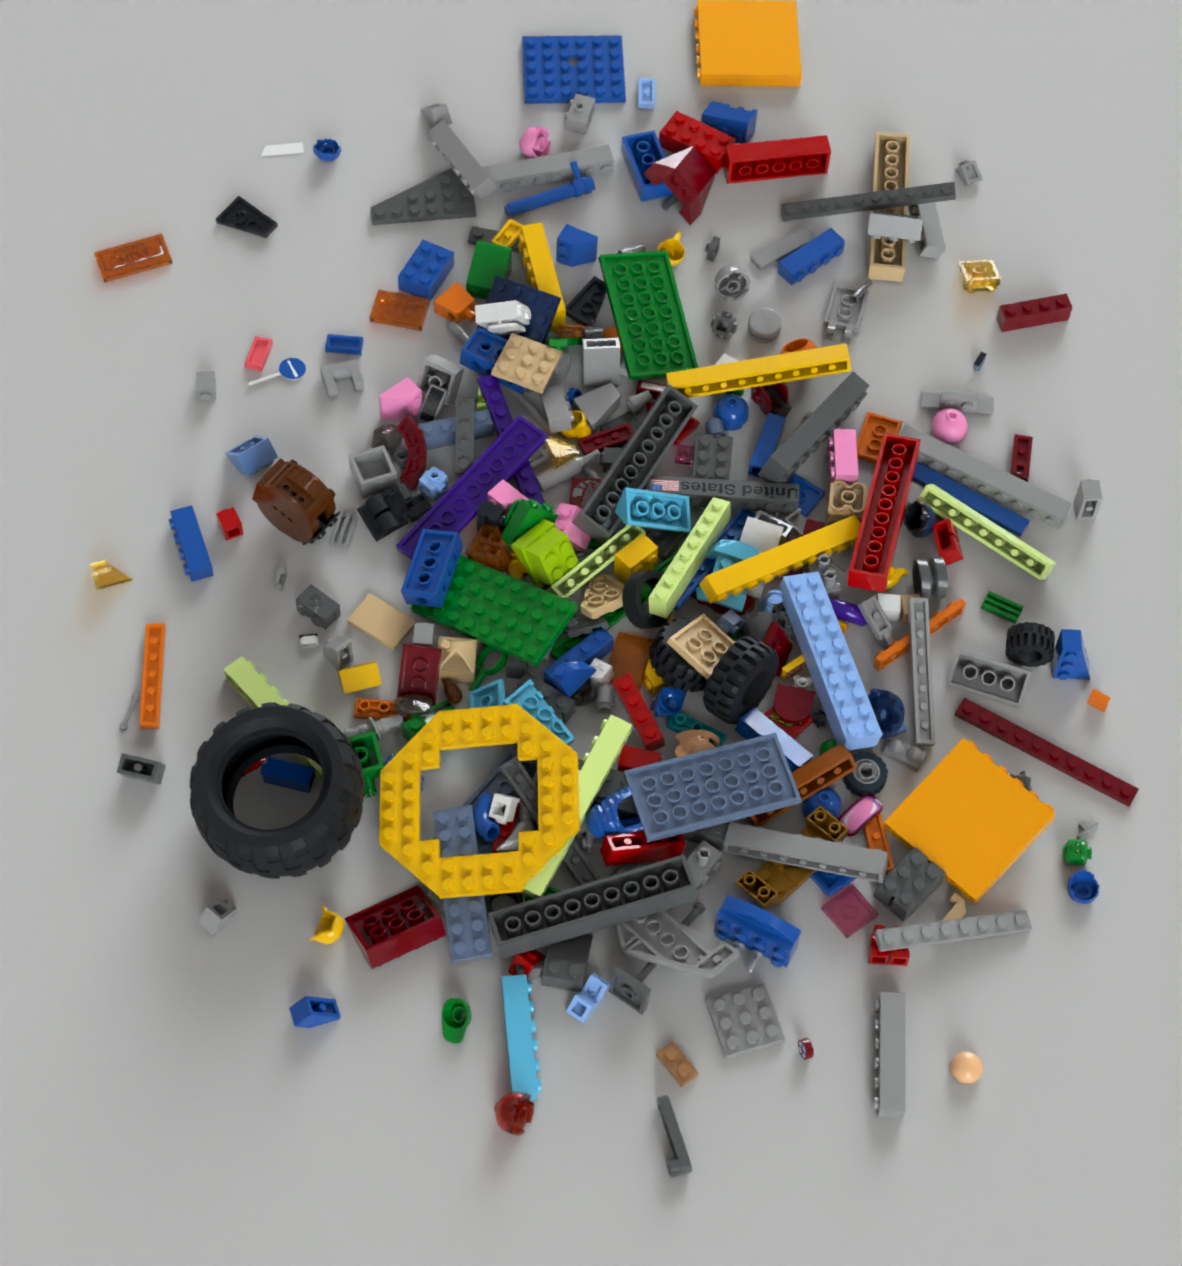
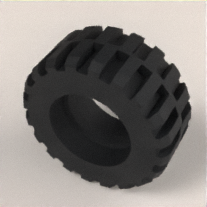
M677 618L666 622L650 645L649 659L651 660V666L653 669L655 668L657 676L663 678V682L671 684V687L675 689L680 688L684 692H688V690L691 692L703 691L708 680L667 643L671 636L692 622L689 618H682V620Z

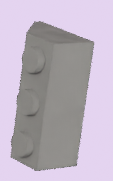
M869 210L867 234L870 235V238L881 239V236L888 237V240L898 241V238L905 239L907 243H916V240L920 241L923 219L920 216Z

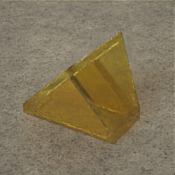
M548 435V438L544 441L555 469L580 453L579 446Z
M108 560L89 565L96 590L133 580L110 565Z

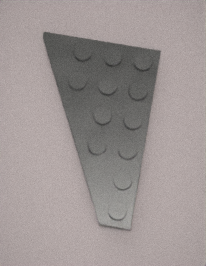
M450 168L372 206V225L476 217L474 196L468 190L470 185L465 186L460 180L462 175L458 177L453 169Z

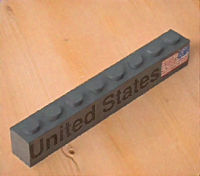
M655 475L650 477L649 491L689 496L690 506L695 508H706L713 497L729 501L731 510L792 513L799 506V484Z

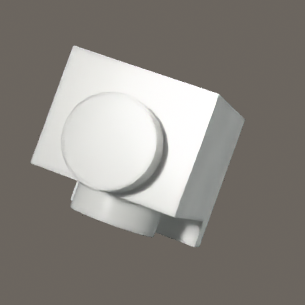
M494 793L489 817L495 818L496 823L504 825L507 822H513L520 798L503 793Z

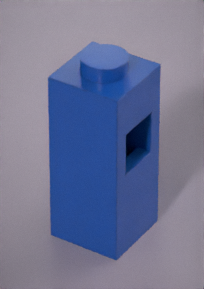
M268 757L266 764L263 763L260 772L263 775L264 783L305 793H310L315 778L313 767Z

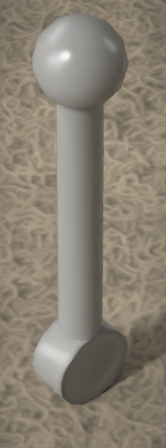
M138 694L132 695V702L124 722L120 723V729L123 731L128 729L127 723L136 701L139 700Z

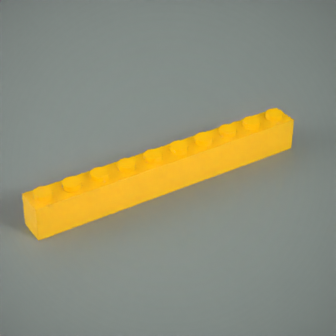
M845 343L666 373L668 385L673 386L687 398L849 372L851 371L847 344Z
M856 515L850 516L704 577L699 585L710 604L716 601L718 603L723 602L732 594L737 596L744 589H754L761 582L766 584L776 576L783 577L792 569L797 571L804 564L808 563L811 565L817 562L822 554L830 557L835 551L840 553L850 545L854 547L861 523Z

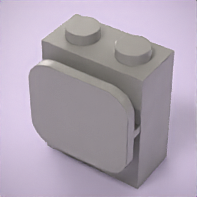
M619 338L582 339V377L584 386L606 385L611 382L613 385L620 384Z

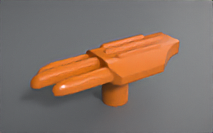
M561 325L560 328L573 329V331L556 329V332L573 334V336L559 334V337L580 338L583 337L582 328L589 326Z

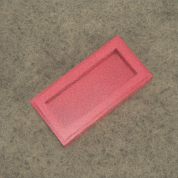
M255 336L244 363L245 368L262 372L272 348L273 340Z

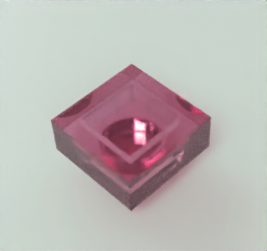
M677 444L675 463L693 465L695 446Z

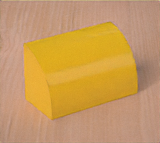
M376 661L337 670L344 694L382 685Z

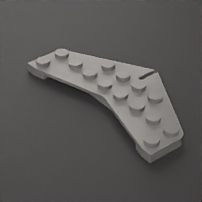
M640 863L614 865L605 873L604 878L640 868L641 865ZM665 910L616 925L622 952L625 951L626 956L699 976L713 978L740 957L739 952L733 946L725 942L720 943L676 921Z

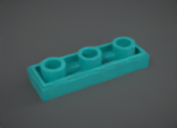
M682 712L671 716L666 724V728L676 733L695 729L710 731L720 738L719 747L727 739L726 734ZM709 739V742L712 743L715 747L718 746L715 745L712 739Z

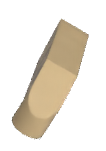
M955 892L949 900L955 906L942 921L966 917L967 911L964 897Z

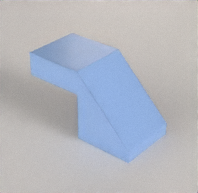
M595 972L592 973L583 990L574 996L566 1012L584 1023L602 1001L610 983Z

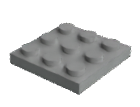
M765 983L706 999L705 1003L725 1059L785 1041Z

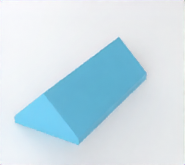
M627 487L623 489L615 513L625 525L684 533L691 532L689 496Z

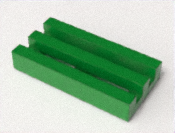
M990 591L981 605V609L1016 624L1024 607Z

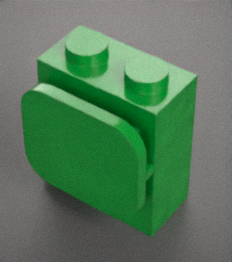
M517 499L504 519L506 528L500 538L511 547L512 543L541 520L546 519L555 523L558 515L549 504L543 503L541 505L533 499L529 501Z

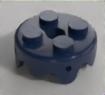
M871 689L868 699L882 732L880 739L892 737L899 731L904 721L905 709L903 702L891 691ZM883 710H885V718L881 719L880 714Z

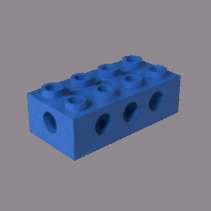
M478 327L461 349L459 364L482 375L491 374L508 340ZM496 377L498 383L521 394H524L527 390L525 387Z
M422 529L401 589L406 604L436 608L443 607L463 548L458 532Z

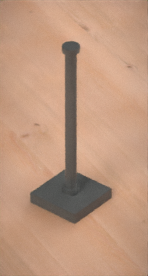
M696 902L693 905L694 909L683 920L682 924L689 927L699 914H703L706 909L702 903ZM648 962L636 977H633L617 966L613 971L608 992L642 1015L647 1009L652 990L642 982L657 964Z

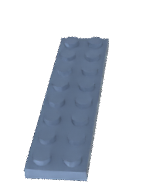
M472 805L432 812L435 838L440 841V858L479 854ZM485 895L443 899L452 963L492 957L493 952Z

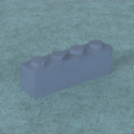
M489 410L475 411L474 440L493 436V422ZM456 416L418 424L424 435L427 450L455 444Z

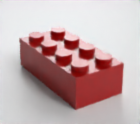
M679 111L673 114L659 132V142L662 148L676 154L695 146L715 168L716 174L724 166L726 145L735 144L736 138Z

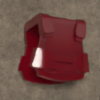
M784 383L751 388V399L760 406L765 415L771 413V400L767 393L771 389L772 393L780 401L781 406H788V387Z

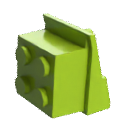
M546 519L541 520L511 544L519 561L524 565L538 588H542L546 584L552 586L579 564L567 534L557 529L555 523Z

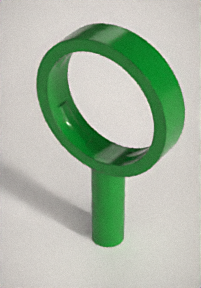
M488 645L483 648L476 660V665L480 672L469 690L478 689L486 675L498 673L505 666L508 654L501 651L499 661L493 667L483 669V662L487 655L497 650Z

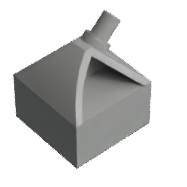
M431 354L423 360L417 386L422 390L423 396H426L432 383L449 390L445 401V406L456 400L464 367Z

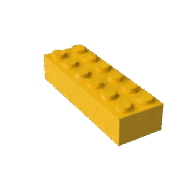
M540 222L522 225L521 233H518L520 242L518 243L519 254H523L522 265L523 268L527 269V283L531 284V288L561 298L549 332H554L556 329L564 330L565 328H560V326L565 325L566 308L543 224Z

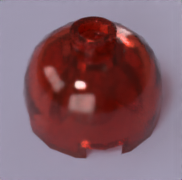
M513 1091L505 1094L494 1107L495 1118L503 1131L516 1136H520L525 1132L523 1128L526 1122L531 1123L534 1113V1102L530 1101L531 1095Z

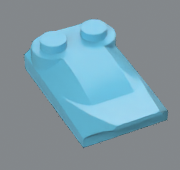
M502 679L469 692V708L503 705L505 700L504 681Z

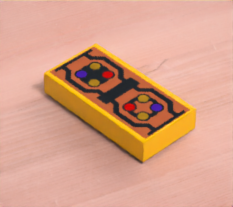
M803 654L782 667L780 678L784 682L807 668Z

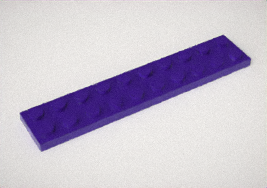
M519 415L396 545L397 549L412 560L422 529L460 533L477 515V511L483 501L488 500V492L501 480L504 479L508 482L548 439V435Z

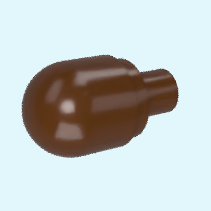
M449 678L444 679L442 683L445 686L444 694L447 699L453 704L459 703L463 697L460 688L455 683H451Z

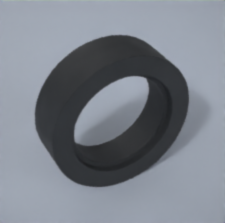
M658 571L635 572L628 577L624 584L622 593L624 611L629 621L637 628L661 627L668 620V618L666 619L654 614L648 617L641 604L640 595L643 584L647 582L653 591L663 576Z

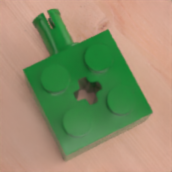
M375 731L348 738L359 759L363 757L360 763L365 779V797L367 798L371 797L369 789L372 796L377 795L373 779L380 777V770L385 766Z

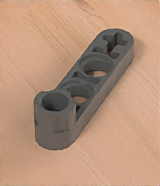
M668 1095L657 1097L658 1109L674 1157L666 1159L668 1173L671 1178L691 1173V1162Z

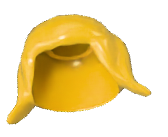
M677 232L673 238L661 242L656 251L667 250L671 267L680 264L684 259L685 249L680 242L681 232Z
M322 904L323 915L314 936L309 941L314 940L323 944H332L341 937L344 930V920L337 913L326 909L324 904Z

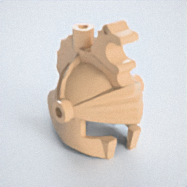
M706 730L680 732L675 735V739L680 744L675 747V758L716 748L709 742V739H712L715 745L719 747L720 738Z

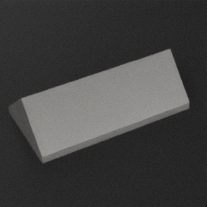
M957 648L946 685L1021 708L1032 671Z

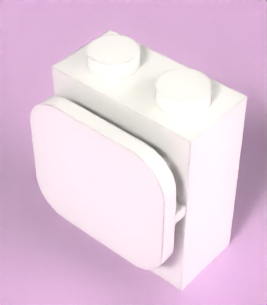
M517 300L475 305L476 324L488 329L489 332L495 335L524 333L525 327L523 326L529 325V319H531L529 307Z

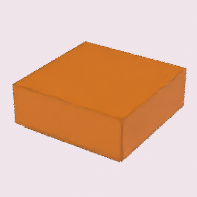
M1093 689L1087 703L1105 712L1111 698Z

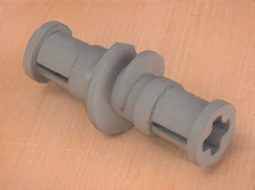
M397 712V715L388 718L384 717L375 722L371 717H368V724L343 730L348 738L375 731L378 739L382 740V733L402 728L404 721L401 713Z

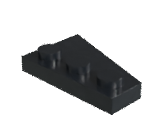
M240 196L215 219L218 224L267 238L278 227L276 221Z
M594 276L565 307L566 316L582 326L593 327L607 294L604 281Z

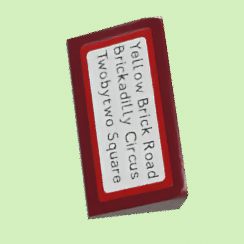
M639 380L636 395L648 390L653 399L656 400L668 385Z

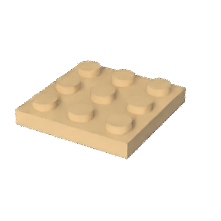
M512 333L495 363L491 375L542 394L562 357L563 351Z
M704 613L671 636L667 641L678 654L707 680L722 655L735 643Z

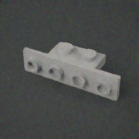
M942 391V393L921 392V408L934 410L955 408L961 412L993 415V398L978 397V394Z

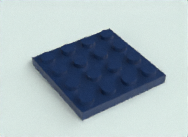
M495 276L486 304L517 300L529 307L531 311L529 325L523 326L525 327V332L518 333L517 335L545 344L561 298ZM480 325L477 326V328H478V327H481V328H483V329H485V330L488 331V329H486V328H484V327H482V326H480ZM511 334L498 336L508 340Z

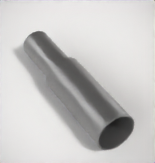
M868 279L850 297V300L856 303L872 285V280Z

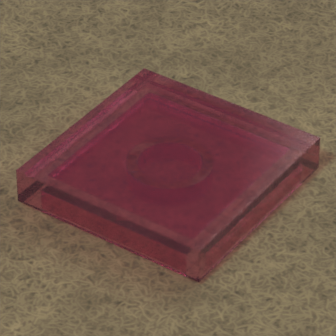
M853 884L821 907V910L847 939L879 915Z

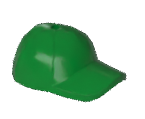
M461 998L448 999L442 1008L443 1037L451 1043H461L463 1041L467 1026L471 1022V1008Z

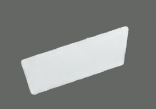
M303 143L267 145L261 157L304 153Z

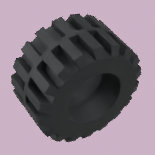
M1025 622L1013 625L1007 630L1005 655L1013 663L1027 667H1038L1050 663L1054 658L1055 635L1051 628L1035 622Z

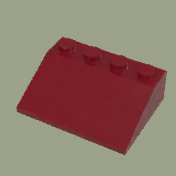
M418 885L344 918L371 969L382 966L393 959L446 936L441 916ZM424 903V909H418L421 906V904ZM424 915L431 919L425 921Z

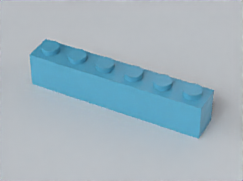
M526 974L502 976V995L512 1102L537 1100L538 1092H542L541 1079L536 1077V1072H540L539 1059H535L534 1052H538L537 1039L533 1040L532 1033L536 1032L535 1020H531L530 1013H534L533 1001H529L528 995L532 994L531 981L527 982Z

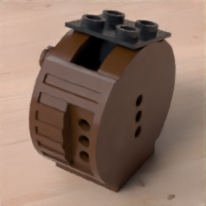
M280 458L256 484L252 500L258 504L257 506L272 525L292 539L303 542L302 545L309 542L312 544L316 540H320L326 534L325 529L328 526L332 527L338 521L336 517L341 513L340 511L335 513V492L330 488L328 489L317 475L315 476L306 468L298 465V462L293 459L290 462H285Z

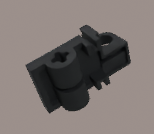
M394 485L392 486V493L387 489V492L382 495L376 494L372 496L357 511L377 542L408 524V517L411 522L418 520L419 516L432 508L424 492L406 500L398 486Z

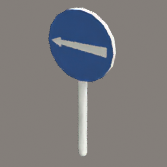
M287 358L281 362L278 373L248 382V385L250 386L278 376H282L287 380H298L305 375L306 366L297 358Z

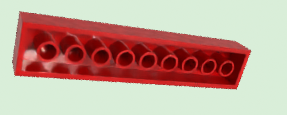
M884 433L848 572L847 586L885 593L919 456L921 439Z

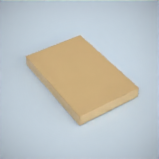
M369 593L347 619V623L395 651L414 628L416 620Z

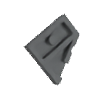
M580 613L571 618L563 632L569 638H573L582 634L593 633L592 628L602 626L605 630L610 627L602 616L597 619H591Z

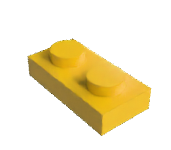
M509 219L492 239L491 243L511 248L519 238L518 233H521L522 225Z

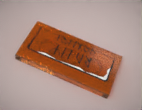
M162 234L94 252V257L104 283L173 263Z

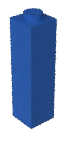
M768 413L749 464V475L761 478L758 473L777 449L784 430L785 417Z

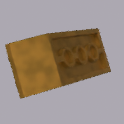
M819 806L806 818L807 826L798 834H802L805 837H819L826 841H840L843 843L849 829L823 807ZM767 861L755 873L749 869L735 883L763 908H769L782 904L818 870Z

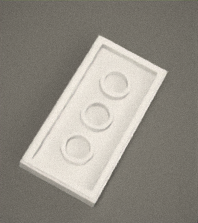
M748 516L739 542L758 548L760 553H763L779 545L784 527ZM764 582L759 583L754 589L749 590L747 588L746 594L761 599L765 587Z

